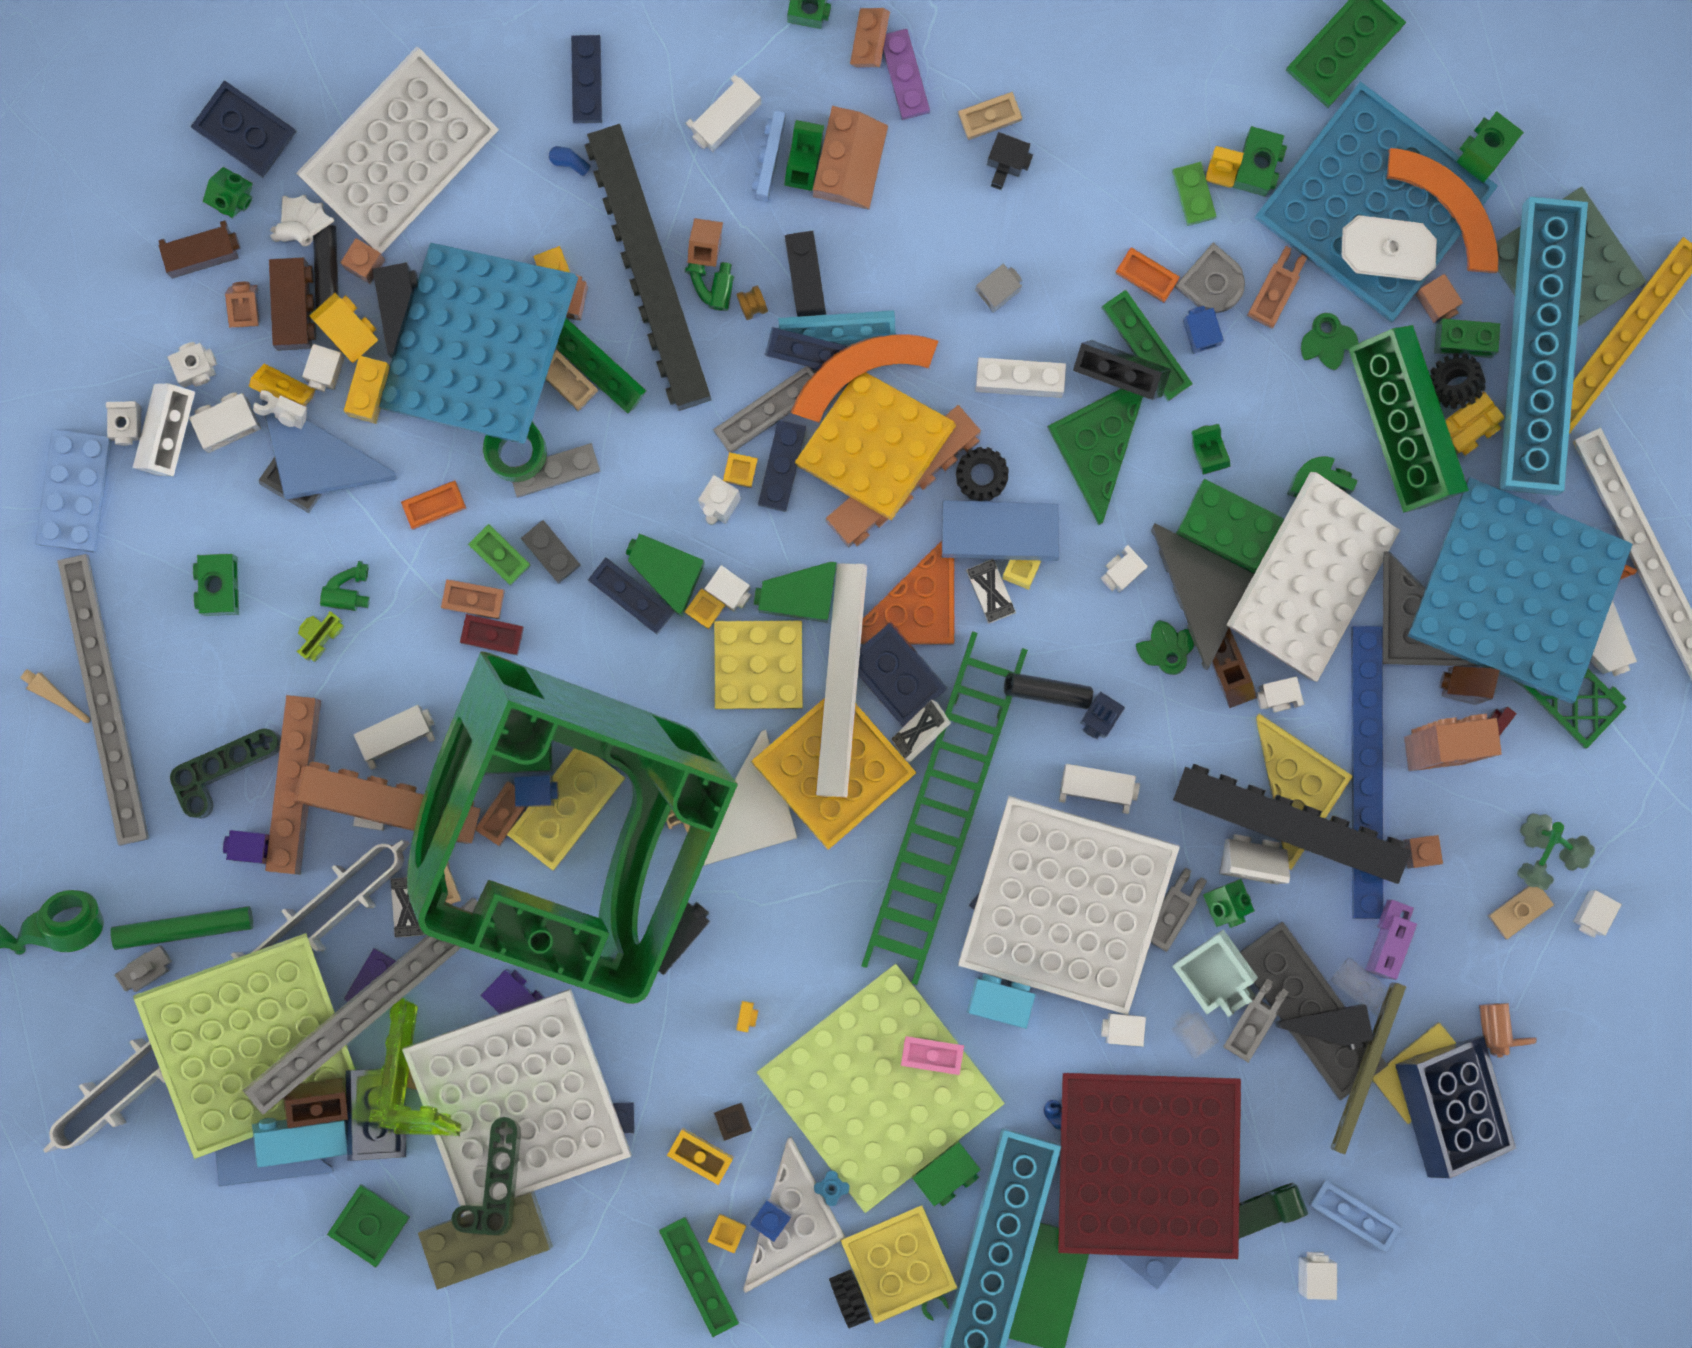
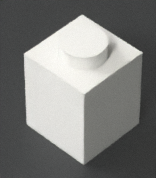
M313 344L302 375L309 382L308 387L321 392H325L326 388L334 390L345 357L341 352Z
M722 565L704 588L706 592L725 604L733 612L737 607L742 609L751 597V594L748 593L750 585Z
M1596 890L1588 891L1573 922L1580 925L1579 931L1590 937L1595 938L1596 934L1606 935L1622 904Z
M1108 1013V1019L1102 1020L1101 1037H1106V1043L1144 1047L1146 1017Z

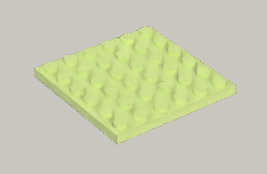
M306 933L133 996L194 1159L252 1138V1124H256L262 1119L275 1118L276 1121L286 1119L283 1099L262 1115L242 1090L335 1013ZM347 1045L300 1084L342 1078L346 1096V1070H355Z
M896 963L756 1072L830 1169L838 1173V1178L842 1182L849 1184V1193L864 1213L868 1212L1005 1104L964 1050L960 1075L901 1066L905 1036L953 1044L958 1043Z

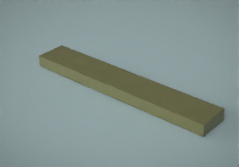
M1393 982L1389 985L1372 1031L1374 1040L1368 1042L1330 1146L1334 1151L1346 1154L1406 989L1404 985Z

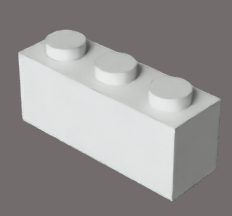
M979 357L975 392L1062 398L1065 387L1066 363Z
M169 383L154 384L133 468L158 476H174L195 395L194 391Z

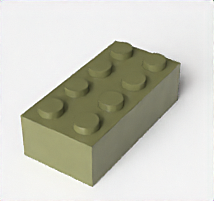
M534 1191L515 1197L512 1226L508 1233L504 1235L493 1236L463 1233L454 1228L452 1219L418 1232L437 1290L548 1251L553 1247ZM472 1213L460 1217V1223L464 1228L470 1227L474 1222V1215ZM496 1213L490 1218V1226L493 1230L501 1229L504 1224V1218L500 1213Z

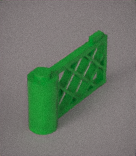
M1588 668L1584 678H1587L1592 683V695L1577 696L1576 701L1572 704V716H1562L1558 712V698L1542 696L1536 689L1513 680L1523 687L1584 749H1587L1627 707L1623 703L1626 698L1614 686L1608 689ZM1598 689H1599L1604 695H1598ZM1592 698V716H1578V699ZM1598 698H1608L1616 706L1608 716H1598ZM1546 699H1552V705ZM1566 719H1572V725ZM1578 719H1593V732L1586 739L1578 732ZM1598 719H1604V720L1598 725Z

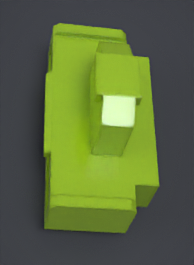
M331 611L328 612L329 614L322 622L311 616L306 618L299 627L298 634L306 642L296 652L308 661L316 662L326 649L323 647L330 637L335 639L344 628V625L341 624L343 620Z

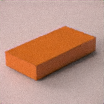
M1132 247L1115 272L1165 303L1180 278Z
M455 480L401 502L412 530L466 509Z

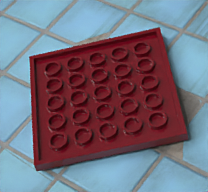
M1062 1073L1058 1253L1238 1259L1241 1079Z

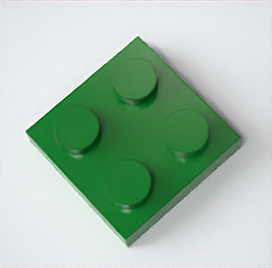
M360 1184L327 1235L376 1268L410 1216L363 1184Z

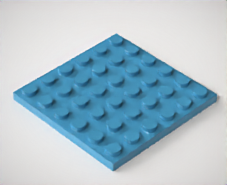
M1360 81L1256 214L1255 219L1299 253L1307 256V259L1392 323L1431 273L1421 281L1355 273L1342 258V228L1358 215L1423 223L1437 239L1436 266L1462 234V231L1455 218L1438 201V198L1430 192L1403 181L1387 179L1389 149L1395 148L1418 153L1447 167L1466 183L1479 199L1482 206L1498 185L1489 178L1484 183L1456 162L1460 158L1459 155Z
M430 242L418 278V287L415 288L404 330L400 337L396 356L392 357L390 363V371L382 392L379 407L383 410L525 444L579 277L569 272Z
M1469 477L1466 481L1469 491L1461 494L1408 637L1483 668L1500 670V675L1573 704L1577 699L1633 544Z

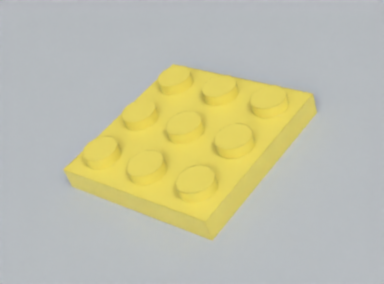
M714 621L715 709H803L802 621Z
M922 1205L840 1240L875 1324L958 1289Z

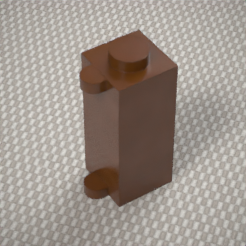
M226 220L220 222L221 227L168 243H166L165 239L158 240L166 273L173 279L239 259L236 250L241 249L237 234L235 232L231 233Z

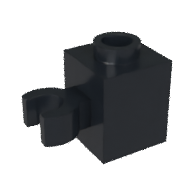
M998 132L987 162L988 166L997 169L991 187L1002 190L1008 173L1019 177L1022 169L1028 171L1033 158V154L1029 153L1030 143Z

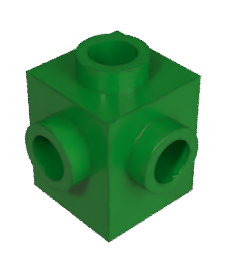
M222 167L209 179L202 202L215 208L220 213L233 218L241 210L246 211L252 201L250 192L253 183L244 179L241 175Z
M1242 879L1203 894L1216 927L1227 923L1230 928L1246 922L1244 916L1255 912Z

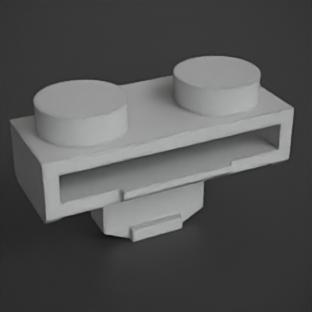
M159 945L129 963L127 967L116 973L115 977L124 991L133 989L134 992H138L169 971L167 965L172 960L163 946Z

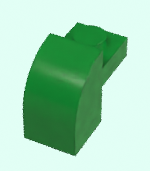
M800 120L795 121L784 186L809 191L813 190L822 149L824 125Z
M1327 456L1316 457L1307 461L1296 472L1287 495L1296 498L1310 472L1318 473L1348 495L1354 491L1358 480L1351 478L1352 473L1344 469L1336 468L1335 471L1331 470L1335 458Z

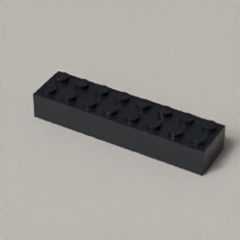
M1193 764L1191 769L1185 767L1173 801L1399 884L1411 850L1405 848L1406 842L1393 837H1387L1386 841L1376 838L1378 832L1360 826L1358 831L1348 827L1350 822L1336 816H1332L1330 820L1320 817L1322 811L1304 805L1302 810L1292 806L1293 800L1280 795H1276L1275 799L1264 796L1266 790L1250 784L1247 789L1236 786L1238 780L1223 774L1220 775L1219 779L1209 776V769Z

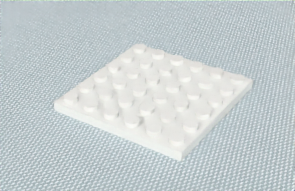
M1008 795L958 966L1128 1015L1180 848L1179 845Z
M571 989L402 1049L460 1206L483 1207L490 1129L493 1122L500 1117L511 1118L521 1127L515 1197L621 1161L632 1155ZM506 1123L505 1128L499 1130V1134L504 1135V1145L498 1143L497 1148L504 1147L511 1150L512 1145L506 1144L507 1134H512L513 1129L509 1128L508 1123ZM506 1153L500 1154L496 1159V1166L500 1170L507 1168L510 1164V1157ZM503 1183L497 1184L493 1189V1196L497 1200L503 1199L507 1194V1188ZM466 1211L463 1213V1215H467L472 1212Z

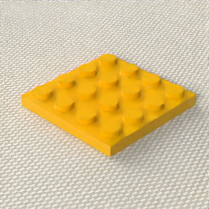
M864 372L848 383L796 459L795 464L797 467L892 521L956 425L953 420Z
M824 698L756 756L751 763L824 847L829 850L916 774V771L855 703L847 797H823L816 795Z

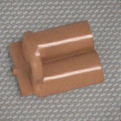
M1509 1003L1479 1005L1482 1033L1487 1048H1490L1491 1055H1497V1058H1501L1503 1055H1509V1047L1531 1045L1537 1042L1536 1037L1513 1039Z

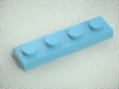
M894 310L778 318L780 329L839 344H855L876 336L896 334Z

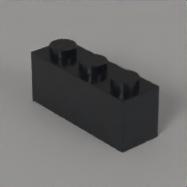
M1090 340L1081 343L1073 371L1155 400L1163 396L1171 369Z

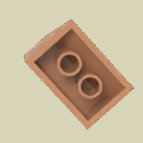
M832 106L813 187V197L869 210L888 125L861 112Z

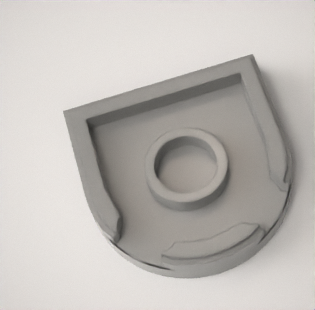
M1213 242L1175 285V288L1197 307L1205 306L1206 310L1214 308L1215 313H1220L1231 309L1238 303L1244 292L1245 281L1239 264Z

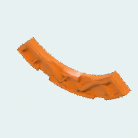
M1390 148L1387 179L1412 184L1422 190L1425 189L1438 198V201L1455 218L1462 231L1467 254V271L1496 274L1498 272V251L1493 227L1485 209L1473 191L1460 177L1435 160L1411 151Z
M912 334L876 336L852 344L824 362L822 367L806 382L796 398L791 413L820 422L824 411L834 396L847 383L864 372L892 364H911L929 368L938 340Z

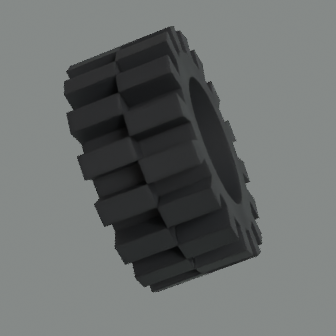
M1455 353L1453 354V359H1449L1447 355L1443 357L1444 363L1440 360L1435 363L1437 368L1432 367L1430 371L1432 375L1430 377L1439 403H1442L1446 408L1450 404L1451 409H1457V404H1460L1461 408L1467 407L1466 402L1469 401L1472 405L1476 402L1474 397L1481 398V391H1485L1486 381L1476 358L1471 356L1469 359L1468 354L1464 353L1462 358H1460L1459 354ZM1468 377L1461 384L1447 385L1454 378Z
M977 447L975 450L967 451V454L963 455L956 470V482L961 492L966 494L969 499L990 501L994 497H998L1004 490L1009 478V468L1006 465L1005 458H1002L998 451L994 452L989 447L987 449ZM983 463L992 468L994 476L989 484L978 485L972 480L971 470L975 465Z
M850 1269L829 1278L847 1327L850 1329L871 1320L852 1270Z

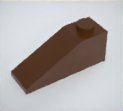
M1229 627L1211 664L1229 708L1256 699L1257 696L1251 676Z
M1452 666L1448 668V672L1444 671L1441 676L1439 688L1443 689L1442 697L1473 705L1491 700L1494 696L1500 670Z

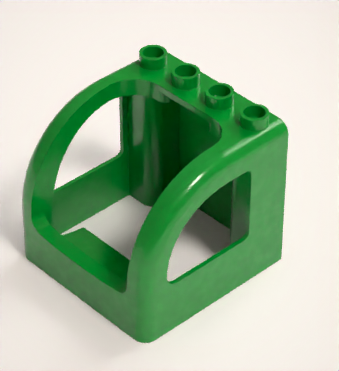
M481 651L431 772L413 833L407 869V890L419 927L423 933L430 937L628 1004L641 1002L651 990L738 783L700 735L693 729L505 658ZM553 740L603 758L609 764L618 767L628 775L633 791L632 804L611 859L598 917L491 880L487 881L473 912L461 909L445 901L448 890L444 870L492 755L518 764L530 765L540 761L546 755ZM672 809L676 817L681 822L690 825V828L647 930L639 942L637 923L642 890L657 841Z

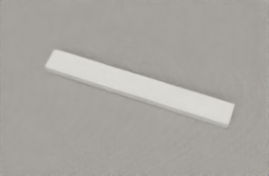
M865 564L836 565L816 795L823 797H847L867 577V565Z

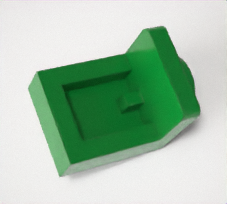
M1219 424L1205 425L1191 432L1192 448L1203 475L1231 467L1230 458L1221 438Z

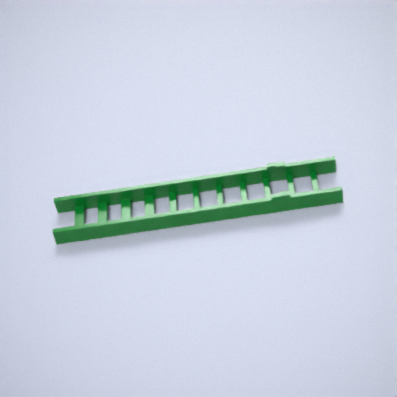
M973 631L945 715L949 721L993 735L987 754L983 755L942 741L946 728L937 736L861 964L862 967L867 968L874 946L916 959L918 963L911 983L916 985L918 984L1012 696L1006 695L1004 700L961 686L967 665L1005 678L1009 672H1012L970 658L978 634ZM1021 649L1015 670L1012 673L1020 674L1028 651L1027 649ZM958 693L1002 707L999 708L996 717L998 719L996 727L951 713L954 704L956 705ZM941 748L983 762L978 782L974 783L933 769L939 749ZM930 776L974 790L968 811L924 797ZM921 804L965 818L959 838L915 824ZM911 833L956 847L950 865L906 851ZM905 862L946 876L941 893L897 879L901 863ZM892 890L937 904L932 921L888 907ZM883 918L928 932L923 948L920 949L878 935Z

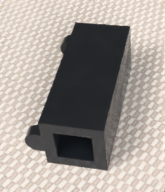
M697 901L694 905H691L689 902L686 905L659 968V972L662 975L668 972L711 922L706 918L709 912Z

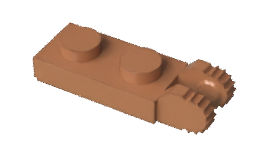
M1285 246L1277 263L1273 264L1247 314L1248 317L1271 329L1275 326L1300 278L1298 275L1307 259V256L1301 254L1292 272L1283 268V264L1291 254L1292 248Z

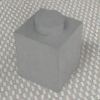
M1002 264L978 283L975 291L994 313L1020 292L1022 285L1019 282L1022 279L1012 267L1008 269Z

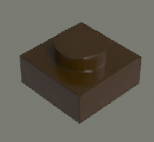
M742 1102L714 1112L724 1141L752 1131Z

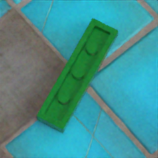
M1124 290L1101 307L1135 356L1171 369L1163 393L1168 402L1192 386L1193 383L1127 290Z
M565 318L556 349L625 412L630 413L635 409L646 393V390Z
M686 1216L661 1228L659 1232L712 1337L738 1325L739 1321Z

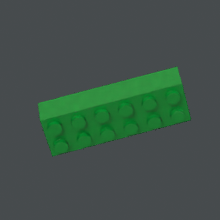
M1413 325L1392 328L1349 347L1348 350L1403 513L1422 509L1469 491Z

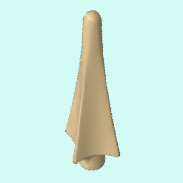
M25 670L20 678L29 684L26 687L27 690L62 707L83 722H90L91 719L71 703L42 673L38 672L35 675L30 670Z

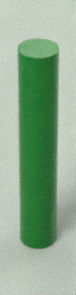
M250 906L114 926L111 927V942L114 950L251 930L253 929L252 911Z

